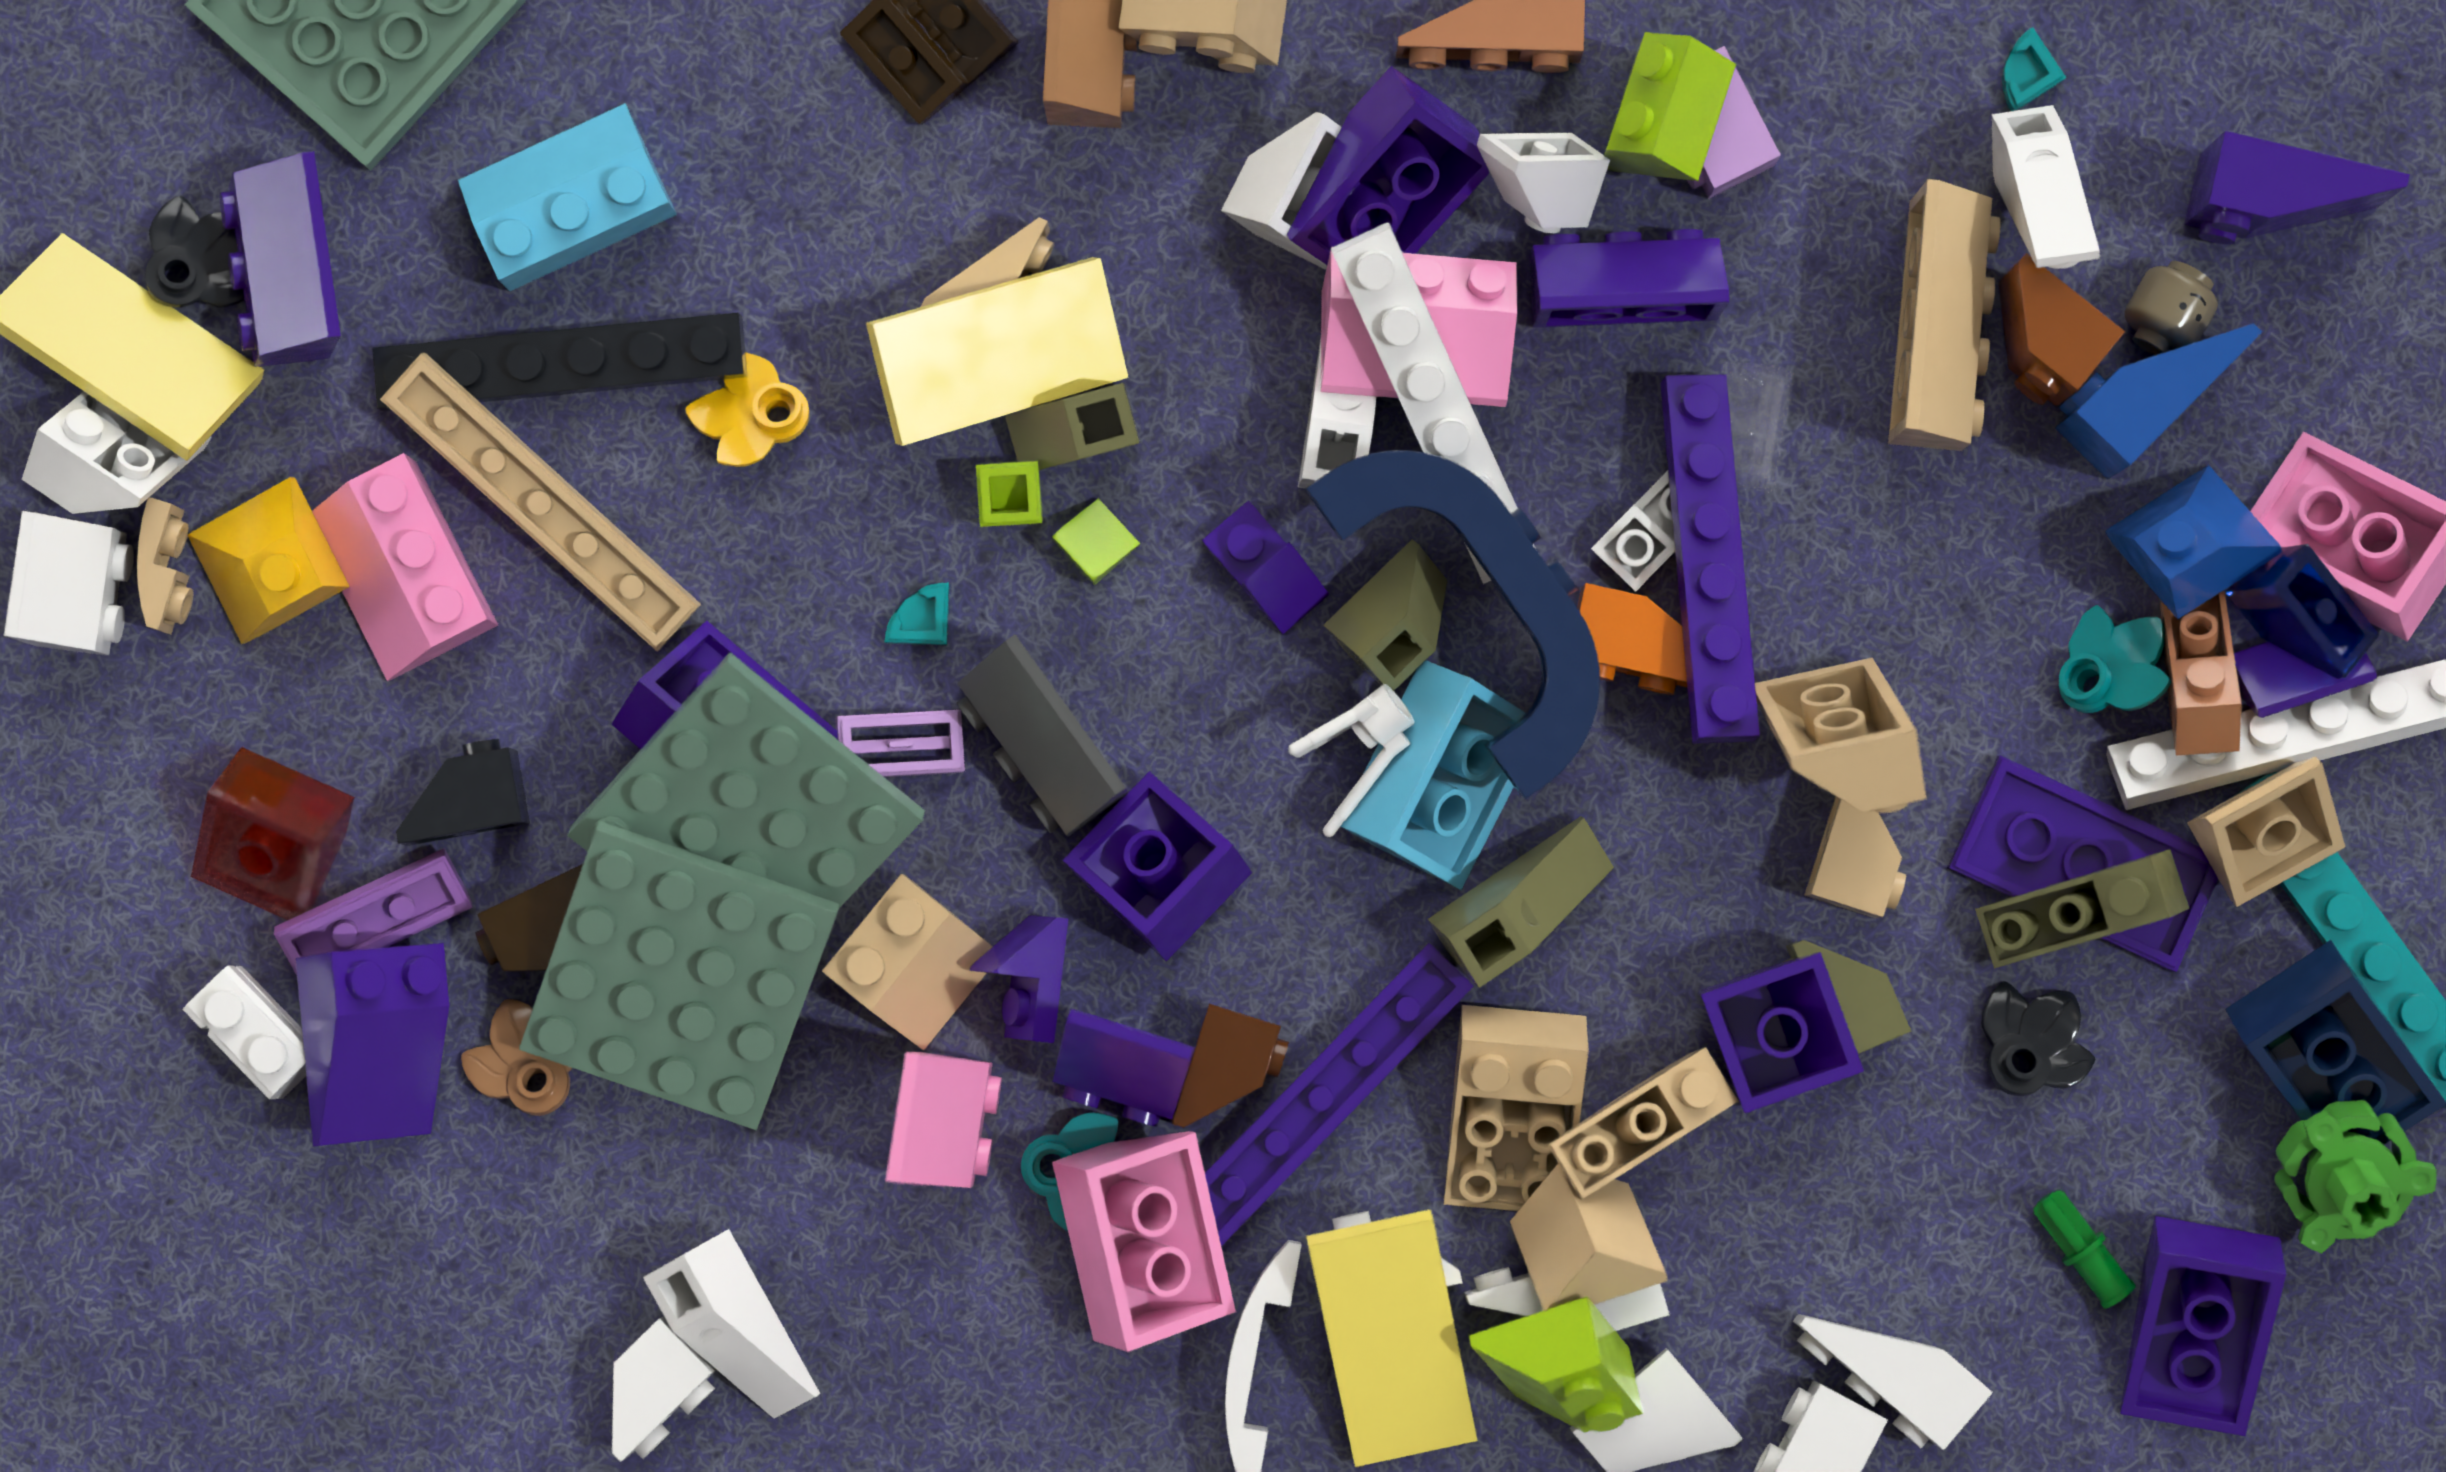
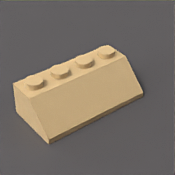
M1927 179L1910 200L1888 444L1962 451L1971 444V436L1979 437L1981 435L1983 427L1984 400L1975 399L1977 375L1985 376L1989 362L1990 342L1989 339L1980 338L1982 314L1990 315L1994 303L1995 279L1986 277L1988 253L1995 254L1998 248L2000 217L1991 216V197L1941 180Z

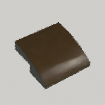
M872 0L839 32L919 125H923L1019 43L983 0Z

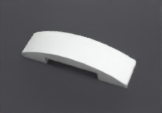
M1288 1240L1265 1267L1247 1299L1234 1334L1226 1379L1225 1408L1230 1452L1236 1472H1261L1268 1428L1244 1423L1265 1303L1291 1306L1301 1250V1242Z

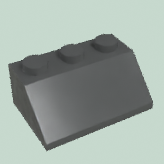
M1015 634L1004 641L957 683L966 695L957 702V705L977 733L988 726L1002 746L993 752V755L1013 783L1025 777L1038 797L1031 801L1029 805L1050 834L1061 827L1068 837L1072 836L1128 794L1122 781Z

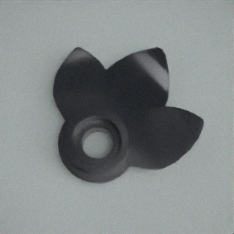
M178 196L169 200L156 214L149 229V239L154 255L146 266L145 282L150 294L161 304L175 308L192 305L198 300L219 308L229 307L245 299L243 289L233 290L229 273L228 254L238 252L235 229H224L221 212L207 214L199 219L194 208L184 196ZM171 267H182L188 272L189 277L182 283H173L166 278V271Z
M2006 981L2000 983L1992 991L1982 1012L1981 1025L1992 1045L1987 1060L1988 1072L1992 1081L2000 1090L2013 1096H2027L2039 1090L2043 1085L2060 1089L2072 1087L2088 1075L2096 1059L2085 1047L2073 1042L2080 1028L2081 1012L2076 996L2072 992L2053 991L2037 997L2029 1004L2018 990ZM2013 1054H2021L2028 1060L2030 1066L2028 1073H2021L2015 1069L2012 1063Z

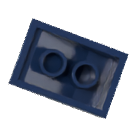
M2331 940L2225 1009L2248 1050L2301 1120H2307L2313 1115L2322 1112L2328 1104L2336 1101L2364 1100L2370 1104L2377 1117L2383 1113L2392 1114L2405 1132L2446 1105V1101ZM2381 1126L2378 1131L2360 1127L2345 1131L2359 1133L2376 1139L2383 1145L2391 1141Z

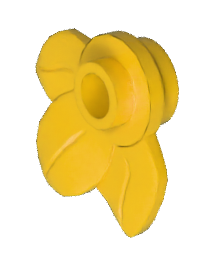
M746 353L747 377L723 379L726 388H721L702 396L685 408L687 417L702 434L720 440L717 449V461L722 465L741 467L757 463L764 459L775 443L788 442L798 437L805 430L809 421V406L803 393L792 385L780 382L778 374L770 361L750 353ZM775 407H784L790 412L789 417L780 422H773L767 418L769 412Z

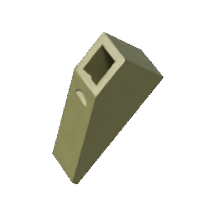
M1580 816L1428 918V921L1457 968L1480 988L1532 953L1602 881L1614 866L1585 818Z
M2168 849L1982 906L1975 910L1995 969L2170 918L2188 910L2189 905L2171 850Z

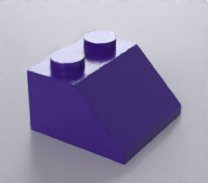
M1150 771L1063 859L1064 863L1130 930L1166 962L1252 874V871L1234 845Z
M1821 952L1765 967L1708 987L1701 992L1744 1114L1864 1072Z

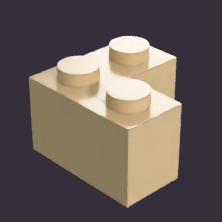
M1122 0L1119 29L1139 42V49L1146 52L1171 55L1175 54L1176 46L1196 47V52L1217 59L1219 61L1218 67L1238 73L1255 72L1256 64L1278 66L1287 0Z

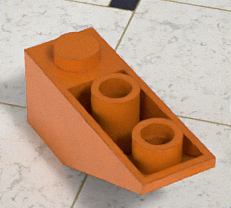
M1585 583L1581 588L1577 608L1586 621L1594 640L1599 661L1600 680L1613 681L1616 671L1638 676V688L1656 693L1674 695L1676 685L1687 687L1682 626L1647 596Z

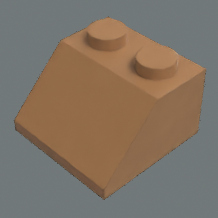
M1048 0L1043 103L1048 125L1121 128L1122 112H1134L1136 75L1124 74L1125 51H1137L1138 41L1119 29L1122 0Z

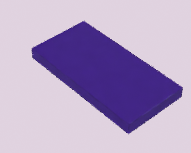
M2001 755L1997 756L1947 867L1951 871L2011 898L2170 849L2189 909L2170 918L2099 939L2173 973L2177 972L2218 881V877L2201 847Z

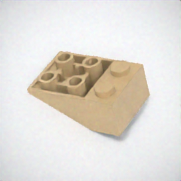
M1462 1005L1455 1066L1444 1205L1519 1211L1556 1167L1558 1161L1548 1144L1580 1123L1588 1059L1586 1016Z

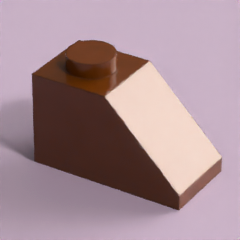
M1209 1004L1172 1124L1184 1128L1262 1087L1266 1074L1278 1078L1289 1044L1288 1041L1278 1038L1281 1026Z

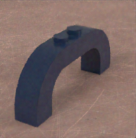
M1407 450L1372 453L1353 459L1334 468L1306 487L1304 490L1340 540L1346 539L1377 516L1401 507H1413L1430 511L1446 520L1456 530L1532 638L1541 662L1540 687L1532 706L1522 718L1487 742L1485 746L1519 795L1525 799L1558 776L1581 749L1593 724L1599 701L1600 668L1591 632L1578 608L1569 597L1577 588L1556 559L1547 565L1533 546L1536 541L1541 539V536L1523 510L1519 507L1510 513L1497 494L1482 479L1459 464L1440 456Z

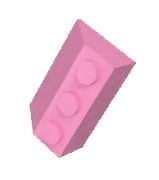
M1330 251L1322 287L1321 392L1398 398L1332 251ZM1402 253L1470 404L1506 407L1517 320L1516 262Z
M403 453L351 479L312 510L350 586L342 592L387 681L498 626L417 462Z
M1187 1131L1105 1143L1052 1162L1093 1341L1129 1352L1236 1312L1195 1132Z

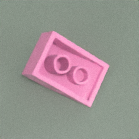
M2305 432L2302 433L2250 511L2281 545L2282 553L2272 560L2352 614L2407 642L2446 585V501Z
M906 1052L886 1181L971 1188L974 1186L975 1175L987 1176L992 1139L981 1138L985 1113H997L1002 1077L991 1076L993 1063L925 1052Z

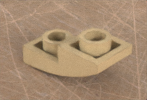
M149 497L143 513L138 541L137 577L140 604L146 627L171 635L175 623L183 624L193 602V589L186 587L189 575L167 568L169 558H178L183 551L188 535V523L181 521L184 514L183 509L171 503Z

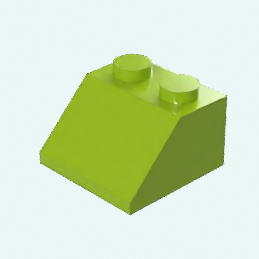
M1645 32L1603 154L1610 159L1607 170L1698 181L1736 63L1692 36Z
M1588 1296L1469 1335L1471 1347L1515 1397L1584 1433L1589 1431H1610L1621 1426L1626 1419L1643 1414L1629 1347Z

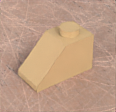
M1835 796L1804 896L1872 918L1883 917L1886 907L1893 910L1896 909L1904 889L1906 874L1898 872L1902 856L1879 812H1862Z

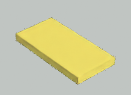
M63 233L0 295V335L186 461L192 457L263 379V368L254 367V362L173 307L158 302L149 291Z
M1091 257L866 323L895 444L901 446L1128 378L1101 258Z
M1431 1209L1306 1236L1355 1467L1478 1441Z

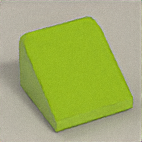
M1038 460L976 464L980 527L1042 523L1043 510Z
M1099 498L1052 536L1053 541L1094 585L1140 545L1137 539Z

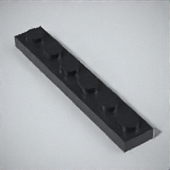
M739 312L372 348L377 409L380 411L391 410L380 399L421 353H426L479 402L747 377L743 316Z

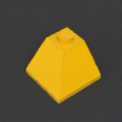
M295 477L287 478L187 535L241 644H245L350 587Z

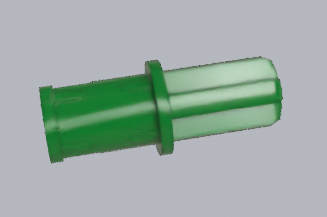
M2060 1189L2052 1191L2036 1203L2033 1207V1213L2065 1254V1257L2062 1259L2063 1264L2067 1267L2070 1265L2074 1266L2100 1300L2101 1306L2104 1309L2120 1302L2136 1288V1284L2128 1278L2103 1244L2106 1239L2104 1233H2095L2064 1191Z

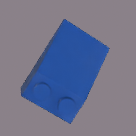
M2252 323L2120 367L2106 379L2096 372L2083 383L2079 390L2058 407L2067 416L2055 429L2108 480L2130 466L2262 331Z

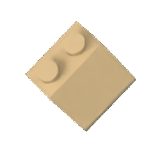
M901 874L822 972L867 1009L924 1051L987 974L969 971V968L993 946L909 877Z

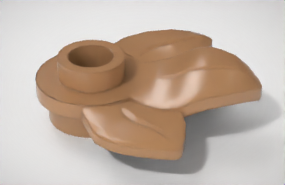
M506 999L497 1008L492 1018L490 1027L491 1045L476 1047L463 1052L461 1055L462 1067L473 1086L486 1097L497 1099L510 1098L519 1110L529 1115L540 1116L549 1114L558 1109L566 1100L570 1089L568 1072L572 1068L519 1050L533 1008L521 1001ZM538 1073L546 1074V1084L540 1091H528L527 1084L533 1075Z

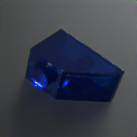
M2309 544L2281 547L2282 553L2231 585L2225 592L2261 638L2337 679L2346 678L2380 636Z

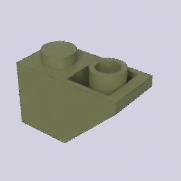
M1119 383L1005 415L1017 461L1038 460L1039 470L1140 443L1125 383Z
M1412 539L1323 626L1356 664L1380 685L1386 684L1394 691L1436 651L1447 579L1421 546Z
M1806 940L1786 945L1791 958L1783 962L1821 952L1858 1054L1911 1032L1887 973Z

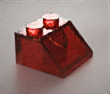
M241 747L207 792L191 877L286 920L303 914L313 908L346 836L355 797Z

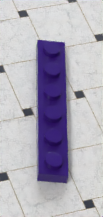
M1726 374L1666 375L1660 385L1692 744L1754 742L1760 736L1727 376Z
M1430 943L1399 972L1205 1172L1221 1246L1474 987Z

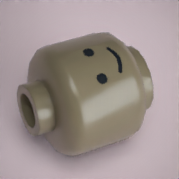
M2171 261L2168 267L2156 266L2150 268L2145 273L2125 309V320L2136 332L2132 338L2133 342L2143 350L2156 356L2200 341L2216 314L2218 307L2217 298L2211 291L2214 286L2212 280L2198 269L2179 261Z

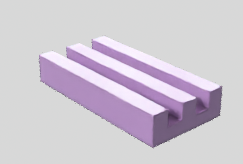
M961 710L837 716L835 718L838 740L855 754L950 749L951 760L868 764L883 777L965 772ZM948 724L949 736L852 741L851 729Z

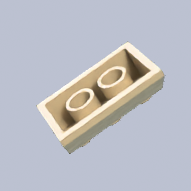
M1873 658L1755 683L1757 704L1793 770L1862 812H1896L1905 808L1910 802L1926 799L1917 731Z

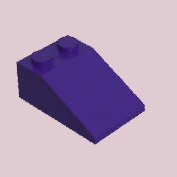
M1390 66L1349 112L1287 233L1288 238L1291 242L1328 265L1331 247H1335L1388 222L1402 253L1416 254L1490 173L1477 147L1480 136L1479 131L1474 124L1397 69Z
M2225 131L2200 154L2184 225L2200 228L2198 237L2205 241L2232 245L2235 244L2236 237L2246 239L2376 209L2408 186L2410 174Z
M444 943L337 951L295 958L313 1147L431 1134L450 1007Z
M1070 1009L1052 1082L1065 1086L1062 1098L1094 1108H1098L1101 1097L1125 1104L1121 1116L1157 1127L1160 1116L1169 1119L1174 1117L1195 1047L1089 1013Z
M2160 1216L2154 1217L2144 1259L2120 1414L2246 1436L2287 1275L2280 1237Z

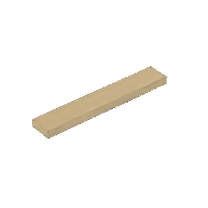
M421 353L380 399L657 652L701 606L691 594L426 353Z

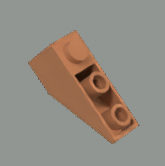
M1473 0L1399 36L1396 58H1409L1410 67L1424 70L1446 67V59L1470 60V68L1479 71H1501L1507 69V61L1532 62V70L1537 72H1565L1569 70V63H1580L1584 52L1585 0Z
M2225 590L2179 619L2160 600L2161 620L2165 626L2164 654L2166 675L2171 679V685L2168 688V699L2176 756L2239 751L2241 698Z

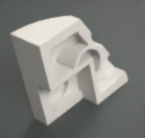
M1666 1348L1635 1374L1643 1414L1626 1419L1621 1426L1610 1431H1589L1584 1433L1574 1427L1569 1428L1606 1472H1634L1733 1447L1743 1440L1720 1410Z

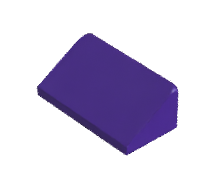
M2338 618L2234 653L2240 697L2261 718L2377 679L2373 664L2352 625L2345 618Z

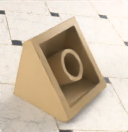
M2316 756L2286 767L2187 822L2227 895L2236 907L2345 848L2323 764Z
M1558 1163L1510 1221L1513 1234L1543 1311L1587 1296L1593 1304H1598L1668 1281L1665 1269L1629 1183L1614 1179L1587 1197L1580 1199Z

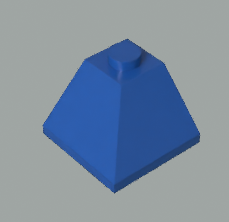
M2209 465L2105 530L2112 544L2177 619L2282 553L2281 545Z

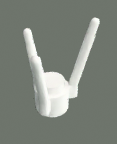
M1386 684L1381 685L1351 710L1313 730L1288 747V752L1297 758L1302 757L1351 728L1368 748L1372 749L1378 743L1384 746L1323 828V834L1326 837H1332L1391 760L1411 744L1403 732L1414 724L1413 716L1398 695Z

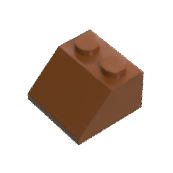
M2026 253L1998 282L2008 368L2019 376L2014 384L2026 397L2039 405H2044L2049 400L2057 407L2079 390L2125 331L2045 267L2037 268L2032 257Z

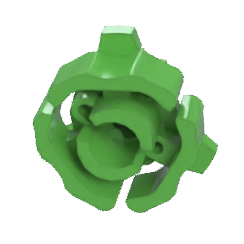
M2364 1100L2336 1101L2328 1104L2322 1112L2313 1115L2307 1120L2297 1121L2292 1125L2276 1148V1156L2284 1169L2279 1170L2275 1174L2274 1180L2293 1214L2302 1222L2298 1239L2304 1246L2321 1254L2335 1242V1239H2366L2374 1237L2379 1230L2394 1226L2400 1220L2414 1196L2435 1192L2436 1168L2433 1163L2418 1161L2415 1150L2396 1118L2390 1113H2383L2377 1117L2370 1104ZM2381 1126L2386 1136L2392 1141L2391 1151L2376 1139L2359 1133L2345 1131L2358 1127L2378 1131ZM2313 1150L2308 1159L2304 1180L2307 1192L2306 1197L2298 1193L2291 1176L2295 1177L2297 1175L2302 1158L2309 1151Z

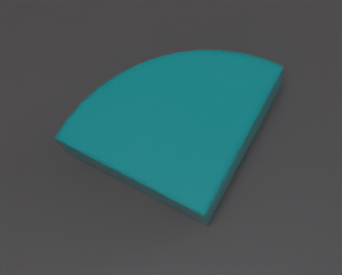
M2033 27L2027 30L2014 44L2007 63L2005 62L2006 65H2004L2005 90L2003 69V92L2011 111H2018L2066 79V76Z
M937 583L928 585L909 596L890 618L886 629L885 643L947 646L950 584Z

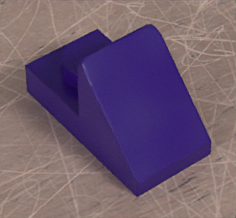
M1249 500L1202 540L1206 548L1282 635L1329 595L1295 547L1290 542L1286 543Z
M1029 915L970 966L969 971L1011 976L1010 989L1006 992L1002 1003V1018L1006 1024L1004 1038L1046 1043L1055 1042L1068 918Z

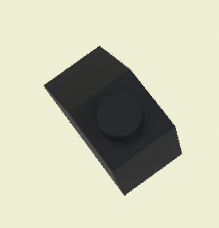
M499 739L483 740L462 745L464 756L446 759L396 830L398 844L412 846L530 824L518 751L509 747L501 749Z

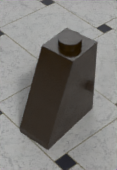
M583 864L477 914L483 929L475 932L476 938L490 965L499 962L503 971L510 972L547 970Z

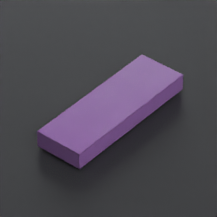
M445 848L274 926V935L297 975L295 958L337 951L386 948L471 909L472 901Z

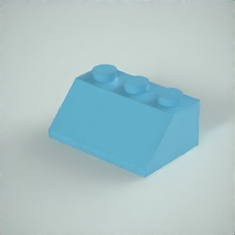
M626 103L458 180L477 235L498 280L509 292L677 215Z
M1425 660L1416 669L1401 698L1415 721L1412 726L1403 732L1411 744L1391 760L1340 827L1369 844L1462 890L1514 787L1485 744L1523 717L1525 712L1472 678ZM1380 743L1377 745L1365 771L1384 748Z

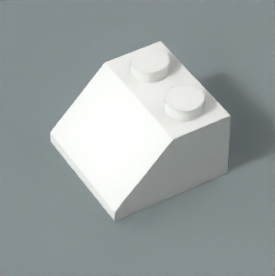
M22 511L4 636L38 647L109 656L111 642L118 643L124 629V608L116 604L120 581L127 582L133 568L134 552L132 545L125 544L127 534L112 527Z

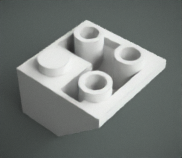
M83 391L38 428L22 480L72 514L134 508L140 506L201 453L211 440V437L186 461Z

